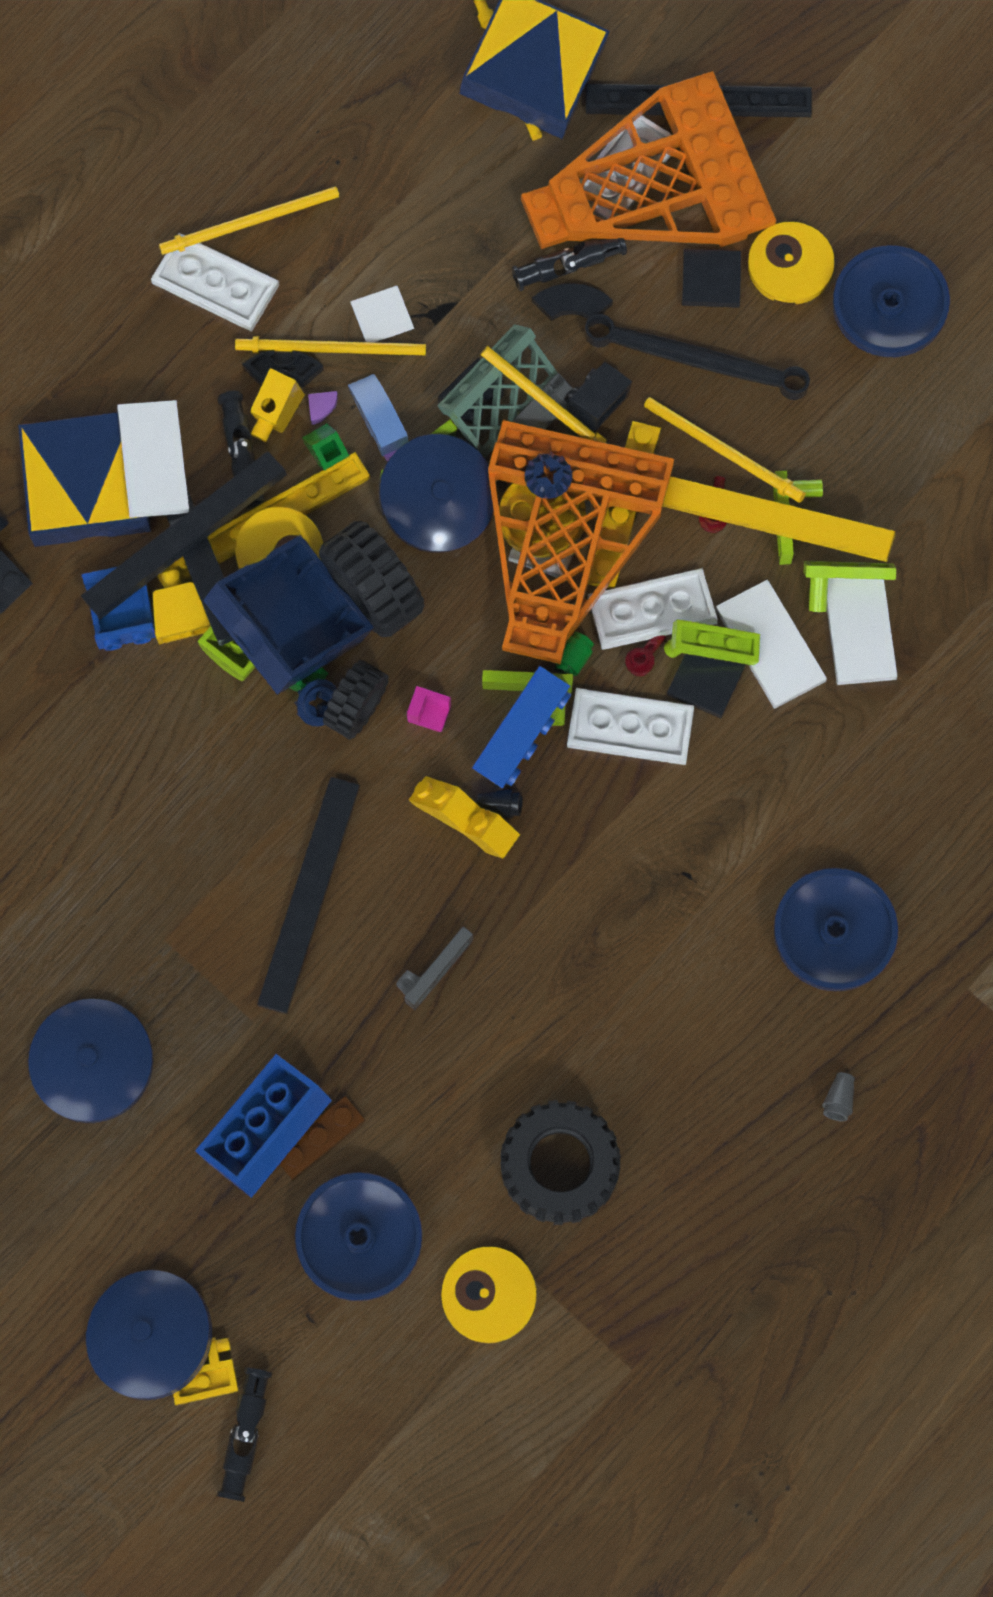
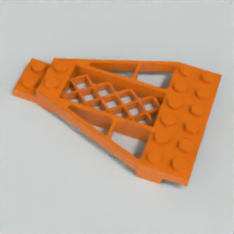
M713 71L660 88L549 180L548 186L521 195V201L541 249L565 241H586L592 238H624V240L719 244L721 248L745 240L748 234L776 224V218ZM657 102H660L673 135L649 143H643L640 141L633 122ZM625 129L628 131L634 148L588 162L592 156ZM662 153L659 161L649 158ZM666 154L681 160L677 170L662 164ZM636 162L632 170L624 167V165ZM640 162L655 169L651 178L636 172ZM684 162L690 176L680 172ZM610 170L606 179L596 175ZM614 171L629 177L624 187L609 181ZM658 171L673 177L669 187L654 180ZM632 179L647 185L643 195L628 189ZM676 179L692 185L688 193L684 194L672 189ZM587 180L602 186L598 196L583 189ZM650 187L665 194L661 202H656L646 197ZM605 188L621 194L616 204L601 198ZM624 196L639 202L636 210L630 211L620 206ZM588 200L594 202L592 209L588 203ZM702 203L714 233L678 231L671 212ZM597 205L612 211L609 219L605 220L593 215ZM663 216L669 231L622 228Z
M502 421L498 440L495 442L488 467L509 617L502 651L561 664L566 641L660 518L674 465L673 458L510 421ZM550 452L564 457L565 461L571 466L572 471L571 485L562 494L566 504L553 510L546 498L536 496L529 521L500 516L495 484L497 480L527 486L525 470L529 460L532 461L539 453L543 455ZM544 466V475L541 478L547 477L553 484V474L556 471L550 472ZM584 500H589L595 510L582 517L575 506ZM543 503L544 507L548 511V514L539 518L540 510ZM611 506L651 515L629 545L601 538L607 510ZM571 509L577 520L564 527L557 516ZM598 516L594 533H592L586 522ZM553 519L559 531L546 538L539 526ZM502 526L526 532L513 583L509 581ZM582 526L588 537L575 544L568 533ZM536 531L541 541L531 546ZM564 536L570 548L557 555L550 543ZM591 543L587 560H585L579 550ZM546 546L552 558L539 565L532 553ZM599 549H606L623 553L590 598L586 600L585 595L597 551ZM575 553L581 565L568 572L561 560ZM529 558L534 568L524 573ZM556 563L563 575L550 582L543 570ZM584 570L581 584L578 588L572 577ZM539 574L545 585L531 592L525 580ZM567 580L574 592L560 599L554 587ZM520 586H522L526 593L519 592ZM550 591L555 600L539 596ZM577 598L575 605L568 603Z

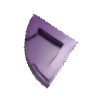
M337 391L308 394L312 425L323 422L335 409L338 400Z

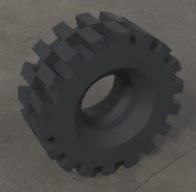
M364 660L356 662L352 670H348L346 677L342 678L338 689H335L333 698L329 701L328 708L325 710L323 724L349 740L355 738L357 733L362 731L363 726H366L370 716L376 711L375 708L382 700L381 697L386 691L385 687L388 685L389 676Z

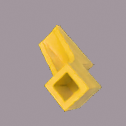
M425 776L417 784L414 793L409 798V801L417 808L461 832L484 852L503 859L520 836L499 814L479 807L457 786Z

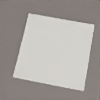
M398 286L350 301L366 342H377L414 329Z

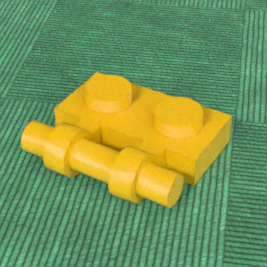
M216 1337L212 1338L208 1354L210 1364L203 1365L199 1373L188 1385L173 1394L176 1406L239 1391L233 1359L220 1361L219 1357L220 1352L231 1350L229 1338L216 1340Z

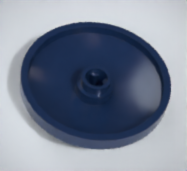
M879 246L855 256L839 274L833 293V313L838 327L845 337L861 350L882 357H902L916 353L928 346L941 332L946 322L950 305L948 285L940 269L925 255L902 246Z
M430 434L410 440L390 457L380 477L379 504L387 525L399 539L421 551L444 553L466 546L485 530L493 515L488 475L489 464L472 445L454 436Z
M823 869L802 877L787 890L776 911L774 939L782 961L797 978L818 989L846 991L867 984L884 970L896 948L898 922L890 899L868 877L846 869Z
M82 999L60 1007L45 1019L32 1040L28 1065L34 1089L49 1108L69 1120L82 1123H97L123 1114L141 1098L152 1075L154 1058L152 1044L145 1028L129 1010L107 1000Z
M370 1173L344 1174L322 1184L305 1202L296 1224V1250L306 1274L323 1291L348 1301L373 1300L394 1291L412 1273L422 1247L421 1222L413 1202L395 1183Z
M159 1270L136 1272L112 1284L95 1304L86 1331L88 1357L98 1377L112 1390L126 1397L138 1400L164 1398L188 1385L203 1367L212 1342L211 1316L202 1296L191 1284L182 1278Z

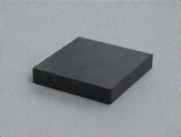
M684 249L682 306L739 308L741 251Z
M685 654L667 691V695L686 704L694 705L695 708L721 719L746 664Z

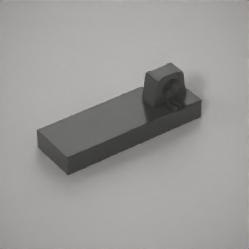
M557 373L541 390L565 409L569 404L567 397L574 388ZM533 398L511 422L546 429L556 416Z
M462 927L422 977L407 970L397 981L396 986L405 995V1002L412 1009L416 1010L472 943L473 934Z

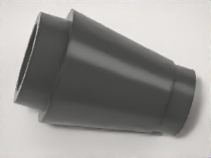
M842 1072L837 1073L822 1104L824 1108L823 1114L827 1118L835 1121H847L848 1116L853 1113L855 1078L852 1075Z

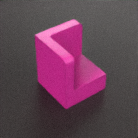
M416 686L407 711L408 722L442 732L451 708V698Z

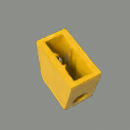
M270 368L251 408V413L257 421L251 432L253 437L266 442L273 429L280 433L284 432L305 396L296 380Z
M170 570L162 573L165 588L153 592L155 635L159 645L204 634L211 624L194 583L182 584L179 570Z

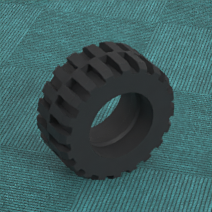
M353 521L321 545L319 557L326 566L330 576L349 595L374 627L372 631L377 633L378 636L391 637L422 613L425 606L424 598L421 596L420 589L416 586L413 577L409 574L407 568L399 560L393 549L366 522Z
M558 1100L548 1101L547 1105L540 1106L538 1104L531 1107V1111L526 1114L522 1113L516 1119V1123L513 1127L509 1128L504 1144H502L501 1173L508 1195L513 1202L520 1206V1210L527 1215L530 1214L536 1217V1220L541 1222L549 1221L554 1222V1225H563L566 1222H572L573 1224L580 1222L587 1216L591 1217L610 1199L618 1181L621 1155L613 1130L610 1131L606 1120L602 1116L598 1117L595 1115L593 1109L586 1105L584 1108L577 1106L576 1102L567 1100V1103H558ZM562 1133L577 1138L582 1142L589 1154L590 1169L587 1177L578 1187L570 1191L555 1192L543 1187L536 1180L531 1170L530 1161L534 1148L542 1139L552 1134Z

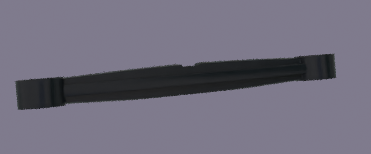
M604 314L591 316L585 325L586 340L594 347H605L612 342L703 370L779 387L782 395L790 400L801 399L808 391L810 383L809 374L798 366L789 367L783 372L710 349L616 327L611 318ZM595 324H604L609 328L610 332L603 338H596L590 334L589 329ZM789 376H798L804 381L805 387L801 390L793 391L785 386L784 381Z

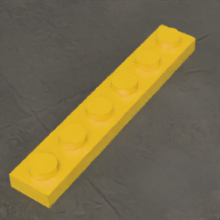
M632 421L625 448L654 454L661 428ZM615 506L609 507L601 538L628 545L637 511ZM599 549L595 556L588 584L598 587L623 553ZM619 573L616 575V577L613 579V581L610 583L607 589H612L616 587Z

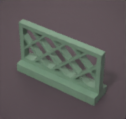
M514 324L491 349L519 372L520 368H530L529 380L542 389L558 372L535 342L536 335L531 328ZM528 346L532 351L531 363H521L522 352ZM483 357L437 406L444 415H448L470 445L486 458L494 449L495 442L498 440L501 425H498L499 409H509L507 421L511 422L533 398L527 394V400L523 404H517L518 388L520 387L513 381L511 384H502L503 373ZM537 368H544L549 375L542 384H536ZM488 388H494L492 404H482L483 393ZM501 388H511L509 404H500ZM468 409H474L473 425H466L461 419V416ZM482 409H492L490 425H480ZM480 429H490L489 440L482 447L479 443Z

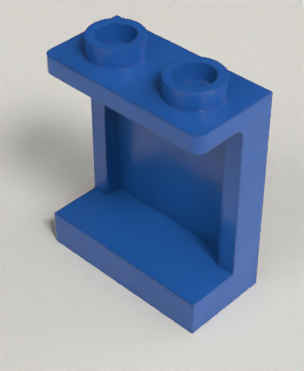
M117 567L82 574L86 590H89ZM147 584L101 620L91 610L95 630L94 637L99 650H117L123 644L132 642L134 644H145L151 641V638H156L155 622Z

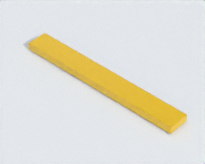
M356 452L325 471L322 470L221 526L210 534L208 539L218 563L220 564L235 555L238 533L243 524L255 513L271 507H287L307 515L369 480L370 474ZM183 556L157 575L163 587L162 573L170 570H179L182 584L192 579Z
M670 477L663 505L666 508L885 562L888 561L895 538V531L675 477Z

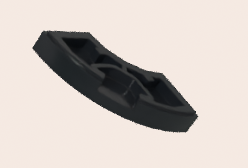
M582 284L552 286L532 297V303L551 321L560 316L570 314L582 316L588 320L595 314H603L613 305V300L609 296L593 287Z
M270 350L257 354L242 363L243 369L260 386H262L270 368L296 380L302 388L324 370V366L319 361L305 353L294 350L292 352Z

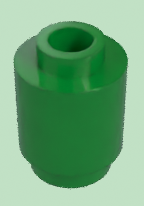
M574 632L566 641L561 664L554 663L556 665L554 669L559 674L578 676L593 653L594 643L587 636Z

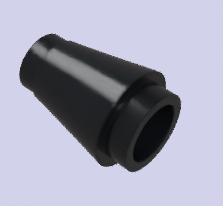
M515 789L479 793L477 805L500 816L513 819L514 816H521L523 796L522 792H515Z

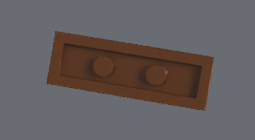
M346 1096L315 1120L279 1165L293 1181L366 1122L348 1098Z

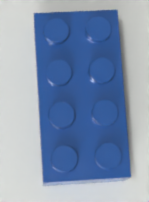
M539 666L472 769L502 789L506 783L512 786L522 771L517 766L523 758L528 761L538 747L534 740L540 732L546 735L555 721L550 716L556 707L562 710L572 694L567 692L570 685Z
M275 1054L195 1152L252 1198L332 1100L316 1083Z

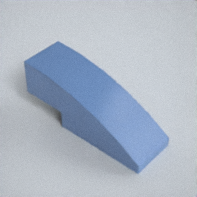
M375 374L348 384L351 395L382 456L398 450L408 442V435Z

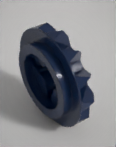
M552 452L543 455L539 453L532 461L529 460L525 470L526 485L533 494L541 498L551 499L561 496L571 485V466L565 461L563 456L554 455ZM544 466L550 472L556 471L553 474V484L547 477L541 478L544 475Z
M317 678L312 682H306V686L302 690H298V701L294 703L297 706V715L304 723L311 726L324 725V713L328 708L329 701L333 698V693L337 689L336 686L327 680ZM317 696L326 701L317 704L316 708L309 704L312 700H316Z

